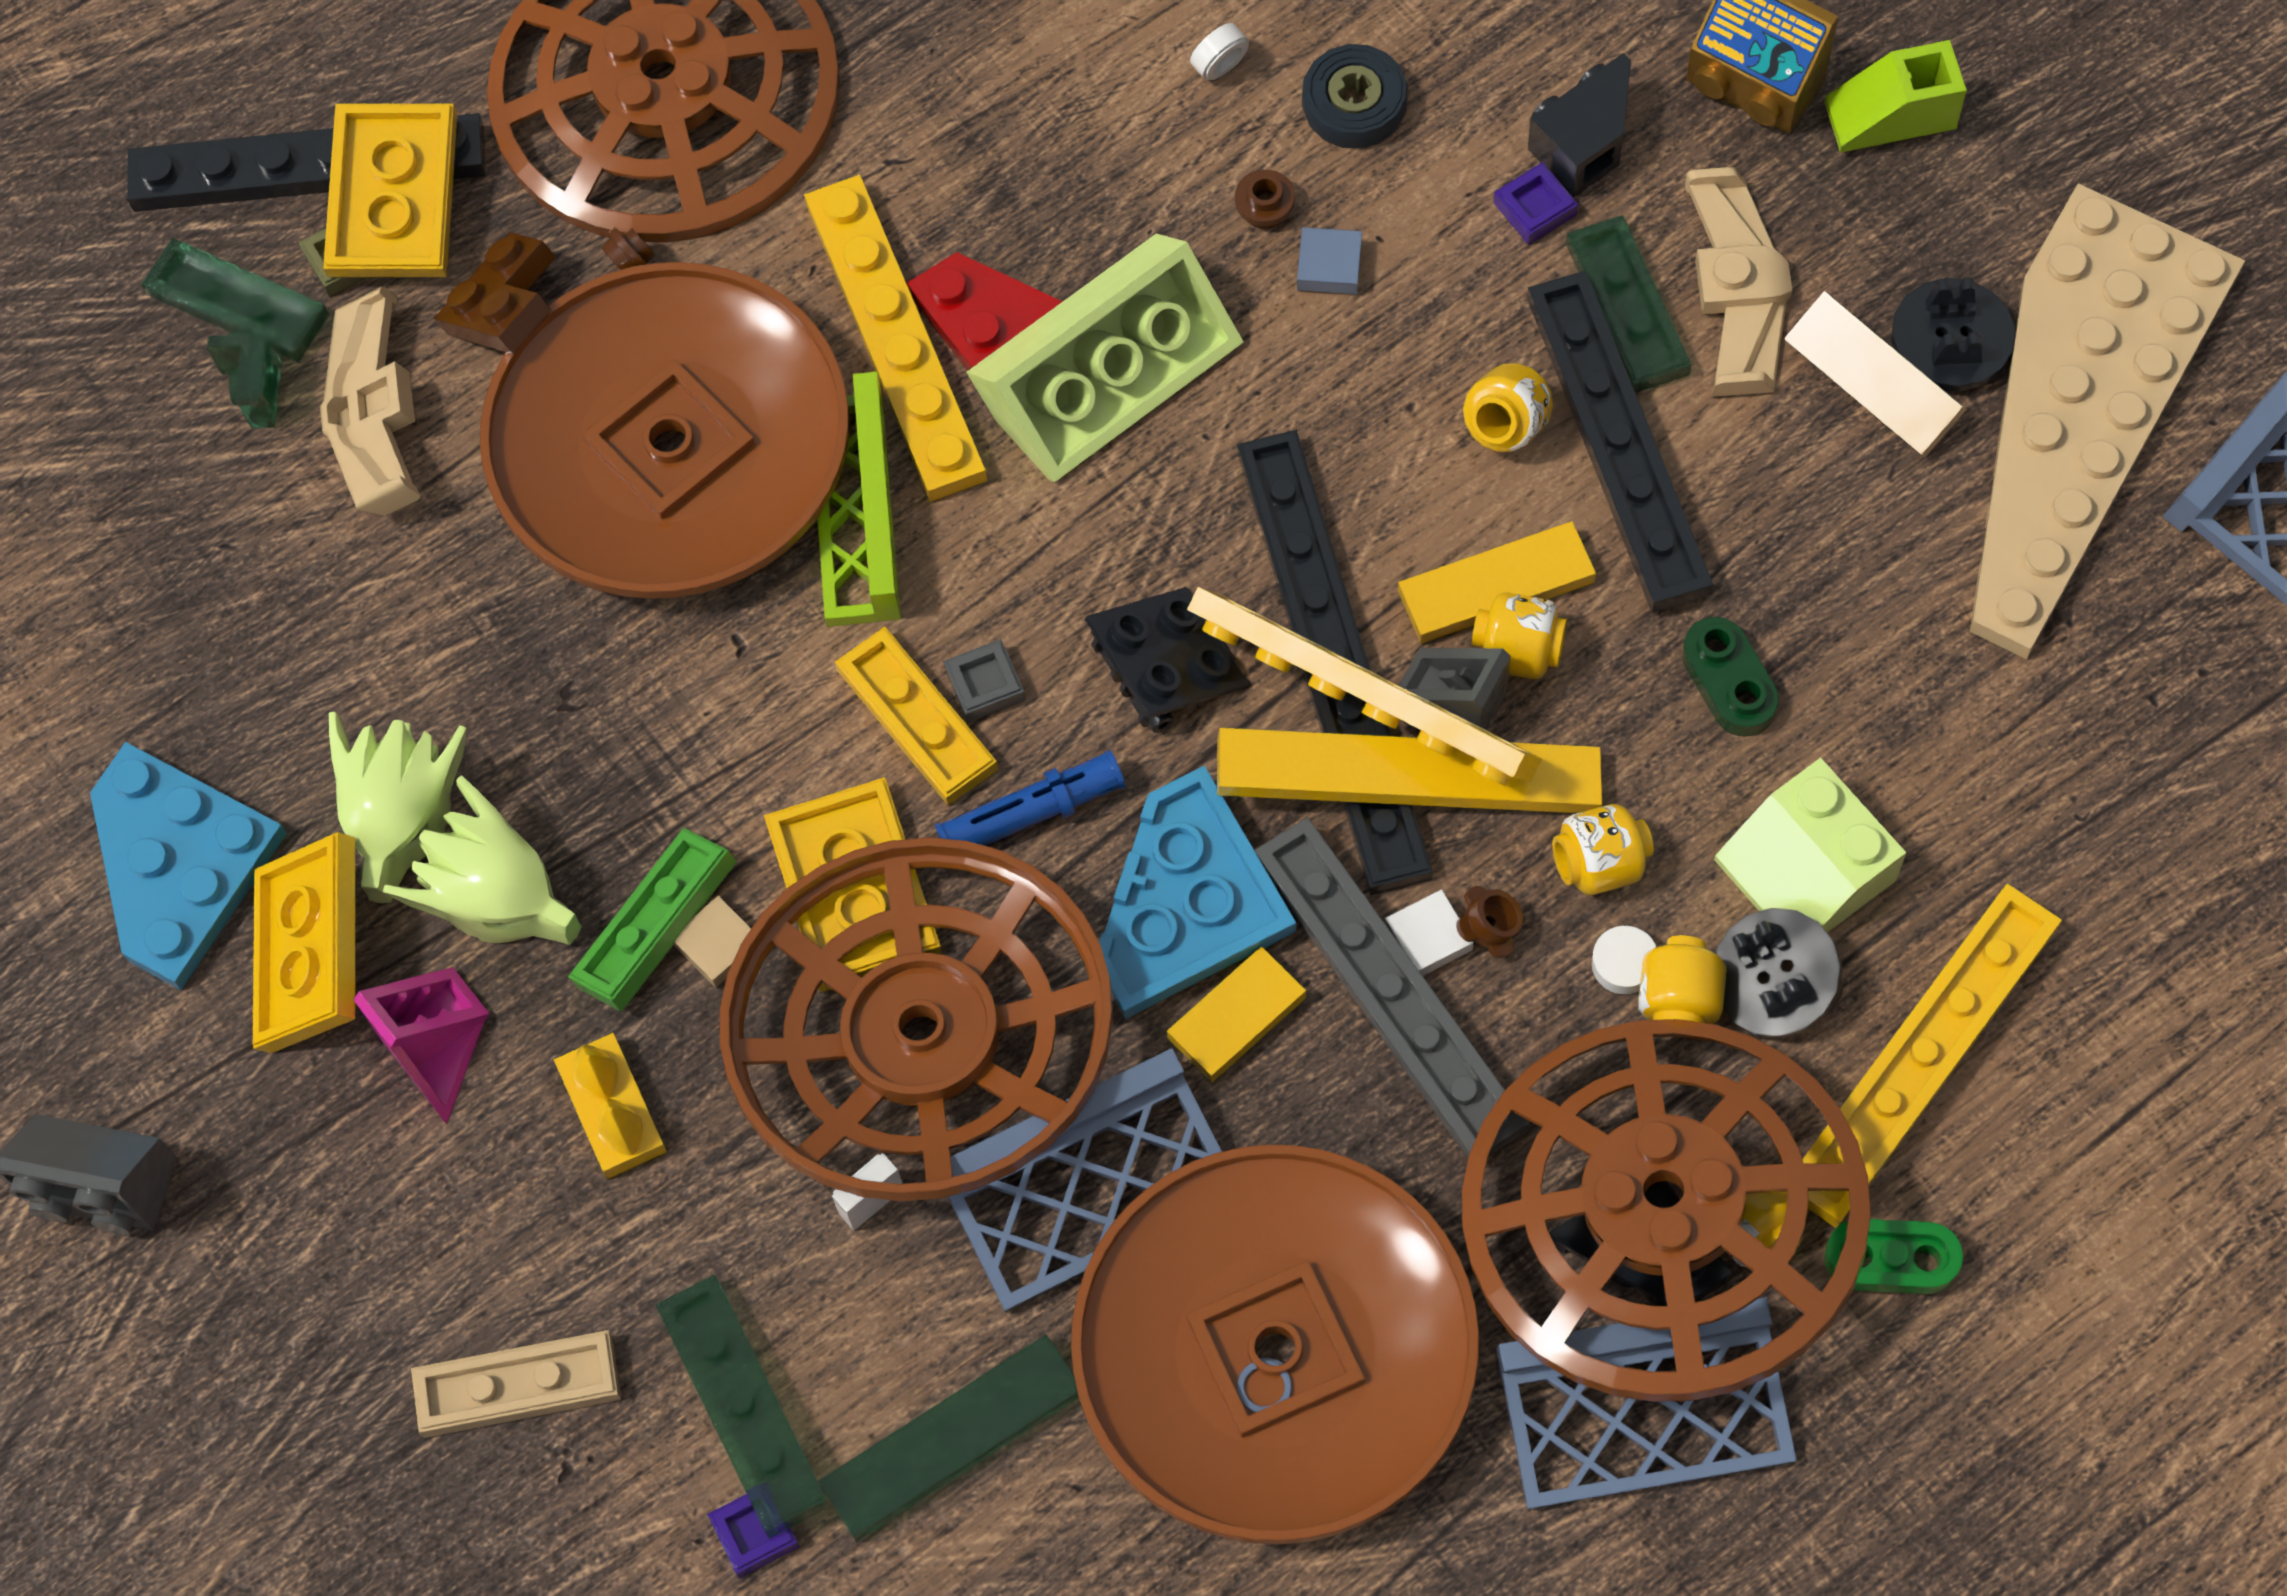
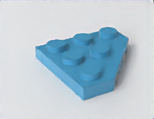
M125 742L90 792L121 952L131 964L182 990L253 885L254 870L267 864L287 833L278 822Z
M1205 765L1147 795L1140 817L1141 823L1132 850L1128 853L1113 898L1114 904L1107 926L1099 940L1110 977L1112 997L1125 1019L1252 955L1261 946L1266 948L1296 932V922L1223 796L1217 795V786Z

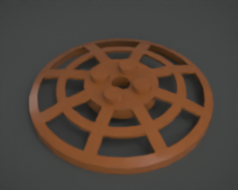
M522 0L501 32L490 63L487 87L490 123L502 157L518 183L542 207L562 220L591 233L609 238L611 237L608 232L614 227L623 235L633 228L645 242L668 243L700 238L736 226L762 212L793 188L814 163L829 136L838 107L840 74L835 42L823 10L816 0H797L806 13L812 29L776 31L773 21L757 0H732L748 15L758 33L725 38L708 19L723 0H691L686 7L675 4H655L654 0H630L632 10L618 16L607 26L581 17L586 10L599 0H573L565 10L542 4L545 0ZM525 23L549 30L538 58L537 90L505 104L503 92L505 66L515 39ZM566 36L592 46L586 72L554 82L556 59ZM818 51L820 64L818 91L810 117L800 133L771 113L776 105L782 86L784 66L782 53ZM764 55L763 80L758 95L753 102L730 89L732 78L730 60ZM657 62H668L675 66L673 72L662 79H651L644 75L647 68ZM593 94L598 108L606 119L592 142L583 137L570 124L560 105ZM717 110L739 121L732 130L719 140L700 150L692 151L688 131L702 125ZM542 112L544 113L548 125L558 140L571 153L581 159L565 191L551 183L528 160L515 140L511 126ZM626 132L649 138L664 137L669 158L637 159L618 155L614 152ZM757 133L786 152L777 165L752 185L724 200L706 205L698 172L709 169L730 158L748 144ZM603 171L612 175L637 180H666L675 178L683 211L668 214H631L601 208L587 201Z
M931 837L891 840L851 851L820 865L789 886L760 915L742 941L727 974L720 1005V1049L728 1082L744 1117L763 1142L795 1170L827 1187L864 1198L893 1201L940 1199L979 1189L1016 1172L1047 1150L1075 1121L1095 1090L1108 1056L1113 1026L1112 987L1101 945L1084 913L1060 886L1034 866L1001 850L964 840ZM933 867L965 870L997 879L1012 888L992 919L957 907L940 905L916 906L910 869ZM885 874L890 910L874 914L851 925L832 938L823 948H820L792 925L807 910L832 893L865 878ZM1034 901L1047 910L1071 937L1085 964L1089 980L1053 992L1051 991L1049 980L1038 959L1024 942L1014 935V932ZM919 928L953 929L978 937V940L962 962L941 954L923 953ZM894 932L897 957L879 964L862 978L840 963L845 956L861 945L884 934ZM775 945L804 968L788 1001L783 1024V1038H744V1018L750 990L763 961ZM1001 952L1022 973L1031 990L1032 998L995 1007L991 992L982 978ZM824 983L846 999L841 1015L840 1033L804 1036L808 1010L818 988ZM1093 1006L1094 1030L1089 1058L1077 1088L1066 1102L1037 1087L1044 1077L1053 1053L1056 1036V1018ZM929 1017L937 1022L936 1030L926 1039L910 1040L902 1034L905 1025L914 1018ZM1032 1024L1037 1025L1033 1052L1020 1078L991 1062L997 1049L1000 1032ZM847 1059L850 1068L862 1084L836 1109L817 1087L809 1071L808 1062ZM787 1064L789 1075L800 1098L815 1117L823 1122L797 1148L783 1137L763 1111L751 1086L746 1065ZM973 1084L1002 1099L998 1105L978 1119L959 1128L947 1130L944 1101L959 1095ZM883 1099L899 1104L917 1105L921 1135L887 1134L861 1125V1123ZM1019 1109L1049 1123L1037 1136L1009 1156L974 1172L953 1177L950 1149L964 1146L988 1135L1008 1121ZM845 1139H848L857 1145L880 1152L905 1155L923 1154L926 1182L895 1184L866 1181L835 1172L820 1164V1162Z
M1679 1019L1640 1020L1601 1028L1562 1044L1530 1065L1502 1093L1483 1121L1468 1157L1462 1188V1227L1472 1272L1488 1306L1509 1334L1540 1362L1576 1383L1613 1396L1652 1402L1694 1401L1735 1392L1772 1376L1803 1355L1831 1327L1853 1292L1865 1260L1871 1218L1868 1175L1858 1141L1840 1107L1820 1083L1786 1054L1752 1036L1715 1024ZM1653 1037H1683L1713 1041L1749 1053L1761 1061L1737 1083L1726 1076L1702 1068L1675 1064L1658 1065ZM1623 1041L1627 1042L1631 1068L1616 1071L1589 1083L1571 1095L1560 1106L1529 1090L1539 1079L1570 1059L1601 1046ZM1785 1076L1801 1087L1821 1111L1839 1144L1844 1164L1803 1163L1800 1150L1788 1127L1775 1111L1762 1100ZM1661 1083L1695 1086L1719 1094L1724 1098L1702 1122L1684 1116L1666 1114ZM1634 1087L1639 1118L1620 1125L1608 1135L1578 1117L1582 1111L1600 1099L1620 1090ZM1512 1111L1542 1127L1535 1137L1525 1162L1521 1183V1199L1482 1209L1481 1188L1487 1157L1500 1126ZM1749 1114L1771 1138L1782 1164L1742 1166L1734 1149L1725 1138ZM1559 1138L1590 1156L1584 1169L1582 1187L1542 1194L1541 1187L1545 1166ZM1669 1181L1678 1185L1684 1194L1676 1205L1668 1208H1659L1647 1201L1644 1196L1645 1192L1656 1182ZM1808 1191H1849L1850 1213L1845 1244L1835 1271L1821 1292L1789 1265L1796 1254L1805 1230L1809 1205ZM1787 1192L1788 1200L1785 1220L1777 1241L1771 1250L1741 1227L1746 1212V1194ZM1580 1215L1585 1216L1587 1226L1598 1243L1599 1248L1579 1274L1570 1267L1557 1250L1547 1230L1546 1222ZM1522 1227L1526 1228L1528 1240L1539 1263L1554 1283L1565 1292L1542 1327L1524 1312L1505 1287L1490 1256L1486 1237ZM1725 1251L1752 1271L1746 1279L1728 1291L1707 1300L1695 1302L1690 1272L1708 1265ZM1623 1265L1641 1273L1663 1276L1667 1306L1632 1303L1609 1295L1602 1290L1619 1267ZM1770 1287L1775 1289L1803 1313L1790 1329L1762 1348L1727 1363L1704 1368L1698 1326L1711 1324L1738 1313L1762 1297ZM1589 1309L1603 1318L1626 1326L1651 1330H1671L1676 1371L1652 1372L1615 1366L1584 1355L1565 1343Z

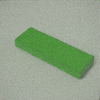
M683 828L573 969L568 978L578 989L622 1012L674 945V941L682 930L700 911L737 863L735 858L727 849Z

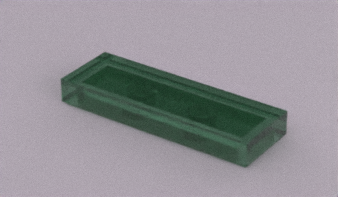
M1617 216L1567 233L1565 243L1577 271L1586 270L1635 393L1689 376L1692 364L1624 216Z
M174 238L171 239L141 284L147 296L298 363L329 316L324 304Z

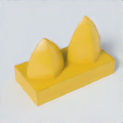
M614 1033L587 1045H581L580 1048L554 1059L607 1179L667 1152Z

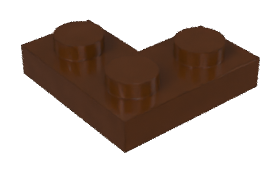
M509 232L506 237L499 239L488 249L485 261L471 277L457 285L450 292L447 304L434 317L435 321L447 335L513 354L551 311L538 293L528 291V289L556 256L542 240Z

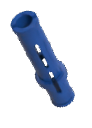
M1109 749L1099 756L1062 772H1058L1056 768L1044 772L1045 779L999 799L992 800L985 805L943 823L934 824L939 838L964 840L986 846L1059 814L1063 819L1075 815V807L1117 789L1125 788V781L1116 759Z

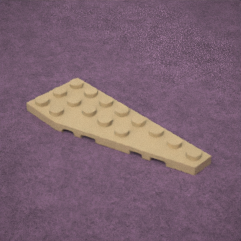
M2079 183L2077 184L2026 273L2021 287L2014 348L2011 355L2009 379L2004 398L1993 472L1994 479L1987 512L1982 559L1979 565L1970 625L1971 633L2027 660L2237 280L2245 260Z

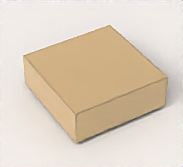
M717 896L689 921L674 941V946L717 988L726 980L738 949L751 928Z

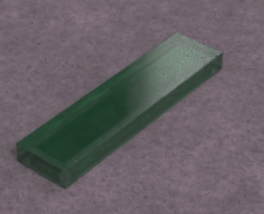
M716 1275L655 1304L768 1538L770 1539L830 1508Z
M1045 1334L818 1482L855 1542H857L1078 1399L1074 1375L1047 1334Z

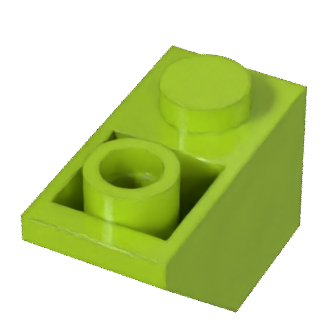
M1946 40L1888 53L1826 95L1824 104L1839 151L1842 153L1957 129L1967 89L1951 42Z

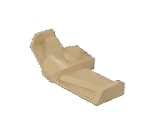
M1724 167L1689 171L1686 174L1685 189L1687 195L1691 196L1713 247L1697 249L1695 260L1702 314L1725 313L1713 397L1774 392L1786 304L1792 295L1789 262L1774 248L1746 181L1735 168Z
M380 287L335 310L324 400L320 405L323 434L330 440L356 509L378 515L390 514L420 498L419 491L412 483L393 436V432L415 422L410 372L395 361L385 366L391 313L396 310L398 297L386 287Z

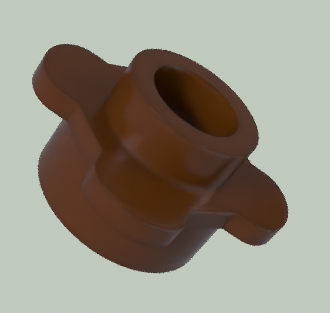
M1481 886L1470 888L1464 896L1467 903L1465 914L1456 922L1458 934L1467 942L1473 941L1480 946L1487 947L1491 955L1496 958L1507 957L1514 949L1511 938L1520 931L1523 924V914L1519 904L1510 894L1502 890L1492 889L1487 891Z

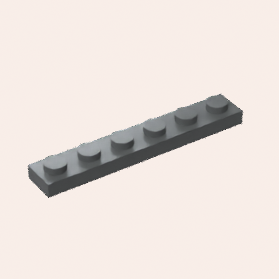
M1307 817L1254 851L1286 905L1468 1158L1483 1121L1505 1090ZM1511 1111L1500 1126L1488 1157L1528 1132L1529 1123L1527 1120Z

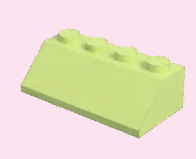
M1156 233L966 373L995 421L1049 481L1055 483L1244 343L1189 244L1186 241Z

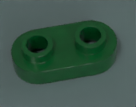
M1709 617L1696 622L1686 634L1682 658L1686 670L1715 720L1725 731L1736 736L1748 737L1763 732L1770 726L1775 717L1778 705V692L1746 635L1737 624L1725 618ZM1717 639L1722 641L1727 649L1721 652H1714L1708 649L1705 643L1709 640ZM1741 691H1748L1756 696L1757 701L1752 704H1744L1735 695Z

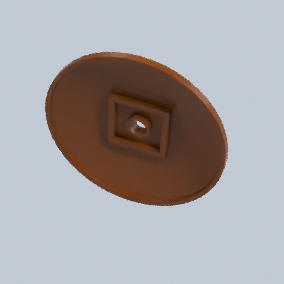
M686 262L652 263L611 272L578 286L548 306L551 311L513 354L506 352L502 357L491 379L484 400L480 422V451L487 485L499 513L522 545L542 563L560 575L581 585L605 593L648 599L695 595L727 586L764 568L793 546L819 517L831 498L840 478L849 441V406L839 364L830 345L803 310L780 292L748 275L722 267ZM673 430L681 432L686 436L683 444L674 451L662 452L653 447L655 439L663 432Z
M1259 1145L1218 1152L1184 1165L1167 1174L1142 1192L1111 1224L1097 1245L1085 1269L1076 1297L1071 1335L1073 1373L1082 1409L1101 1450L1117 1472L1140 1495L1176 1520L1209 1534L1255 1544H1291L1336 1536L1360 1527L1383 1515L1407 1498L1428 1478L1441 1462L1460 1430L1475 1386L1479 1348L1476 1306L1468 1277L1450 1240L1431 1214L1411 1194L1369 1166L1321 1149L1295 1145ZM1270 1334L1284 1335L1293 1343L1295 1347L1294 1354L1288 1362L1282 1365H1268L1262 1362L1256 1354V1347L1260 1340ZM1251 1363L1257 1367V1370L1250 1373L1244 1384L1245 1394L1256 1405L1270 1406L1256 1413L1244 1406L1237 1390V1383L1241 1372ZM1287 1372L1291 1380L1290 1398L1276 1403L1282 1397L1285 1388L1280 1374Z

